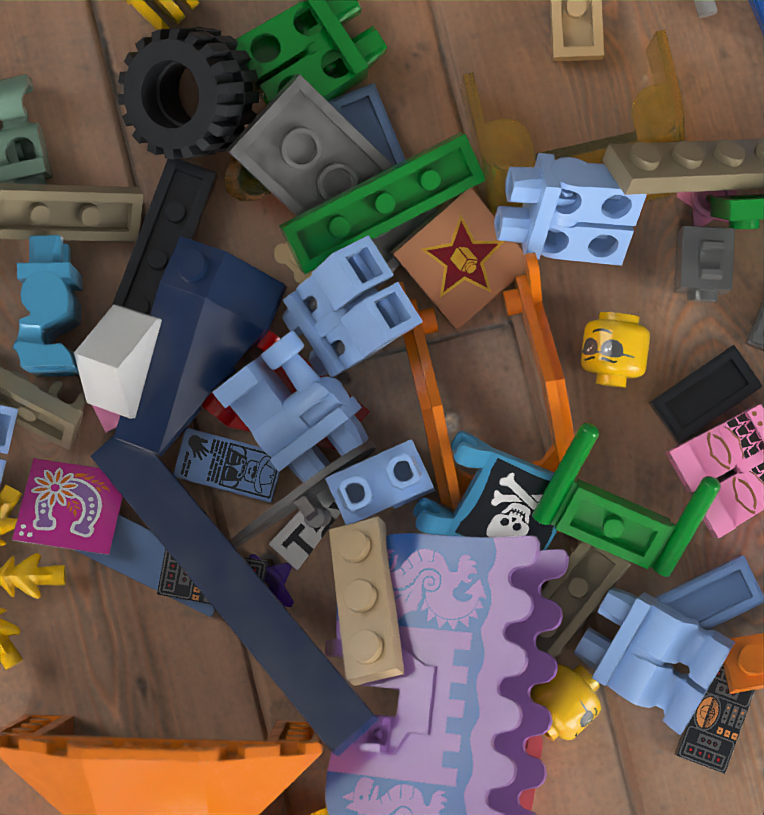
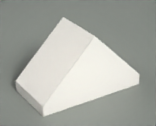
M113 305L74 352L88 404L127 418L136 417L162 319L120 305Z

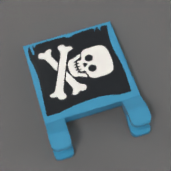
M459 431L451 442V449L455 451L454 460L465 467L479 469L453 513L430 499L421 498L413 509V515L417 518L415 525L418 530L432 535L482 538L535 536L540 542V551L546 550L557 530H555L554 525H544L536 521L532 517V513L555 472L495 449L468 432Z

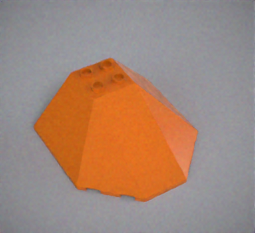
M25 714L0 727V759L63 815H259L322 754L324 742L307 721L277 720L266 741L73 736L74 715Z

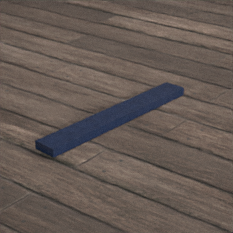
M113 435L90 456L332 753L336 756L341 755L379 720L157 454L117 440Z

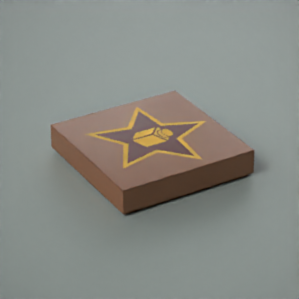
M472 188L451 198L390 252L442 316L456 330L515 280V276H519L525 271L523 251L516 242L497 240L494 228L495 217Z

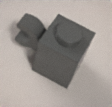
M683 226L677 232L674 293H687L688 302L716 303L718 302V295H725L732 290L735 228Z

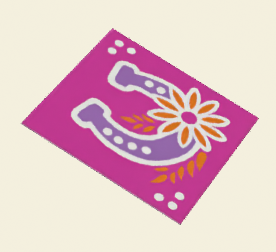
M33 458L12 540L109 555L123 496L100 468Z

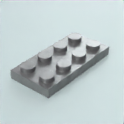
M295 74L226 149L295 216L393 167L363 135L299 74ZM436 207L372 239L392 272L400 264L390 252L438 210Z

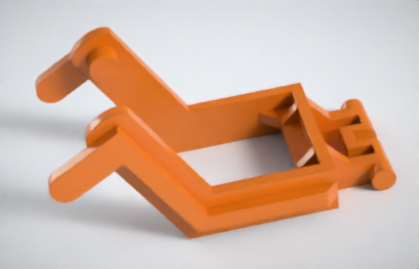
M535 252L524 254L526 275L515 276L516 289L503 291L502 295L507 316L522 313L542 384L552 446L541 460L530 463L555 472L575 435L565 378L542 302L538 260ZM403 281L398 282L405 292ZM411 299L410 302L423 322L402 335L422 413L439 499L442 504L450 507L454 512L475 475H469L454 465L443 406L425 338L427 334L438 332L434 308L418 310L416 299Z

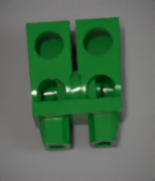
M305 0L235 39L238 41L236 50H246L251 58L247 63V67L249 70L256 69L259 80L254 81L253 85L257 91L260 90L261 98L266 105L269 104L295 74L301 75L327 101L337 98L353 85H357L368 78L369 67L386 54L387 46L373 26L352 39L342 26L361 14L362 8L357 0Z

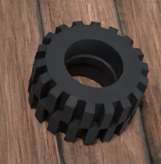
M214 28L160 29L151 32L152 37L141 38L135 44L138 52H128L124 60L128 70L120 72L118 83L124 85V93L118 94L119 105H125L127 111L122 118L126 126H134L136 129L132 135L139 144L148 143L147 151L155 155L165 154L167 159H186L225 152L245 130L244 125L250 124L257 115L251 108L253 103H259L260 92L253 91V82L259 79L256 69L249 70L247 67V63L251 60L247 51L236 50L238 41L230 35L221 36V30ZM186 67L194 75L199 89V103L192 118L184 110L179 97V82Z

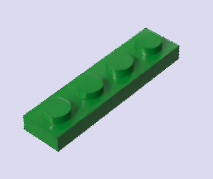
M459 132L282 223L279 227L300 271L306 274L316 269L332 253L368 235L372 240L484 182L486 178L466 134Z

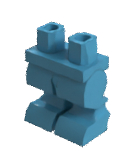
M60 235L29 236V263H17V279L23 283L20 293L21 300L25 308L30 312V315L19 319V331L13 344V349L19 355L20 367L36 377L80 376L74 353L62 343L54 344V341L57 337L81 324V304L74 291H83V276L71 264V247L68 244H63V238Z

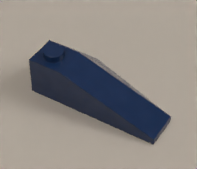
M180 236L159 283L150 316L162 319L136 417L127 418L120 415L114 437L122 442L163 456L202 410L201 404L221 381L225 383L235 372L234 365L253 344L257 346L268 333L287 286L226 251Z

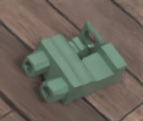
M27 74L0 80V120H2L3 128L0 130V183L48 184L47 179L53 178L41 126L39 123L29 122L27 109L23 106L24 94H28L33 90L32 79Z

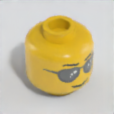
M599 312L597 320H592L585 325L580 364L586 372L596 374L595 384L626 388L627 378H637L645 373L650 332L645 326L639 324V316L615 312Z
M557 664L556 676L550 682L533 686L530 696L535 703L547 707L551 712L553 722L550 730L544 736L551 741H554L557 737L563 740H572L600 713L601 703L595 693L600 688V685L581 665L572 670L563 664Z

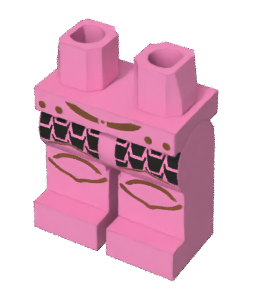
M761 404L755 405L664 452L686 492H694L705 476L717 478L731 469L734 470L735 473L719 481L721 485L720 491L703 518V522L713 538L719 539L734 530L736 526L764 510V407Z

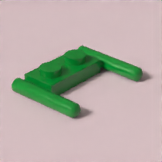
M588 422L581 424L534 509L532 517L541 524L554 525L557 531L643 568L649 569L651 567L658 574L669 577L720 491V482L712 476L703 477L679 520L674 524L668 517L583 480H575L599 436V430L594 424Z

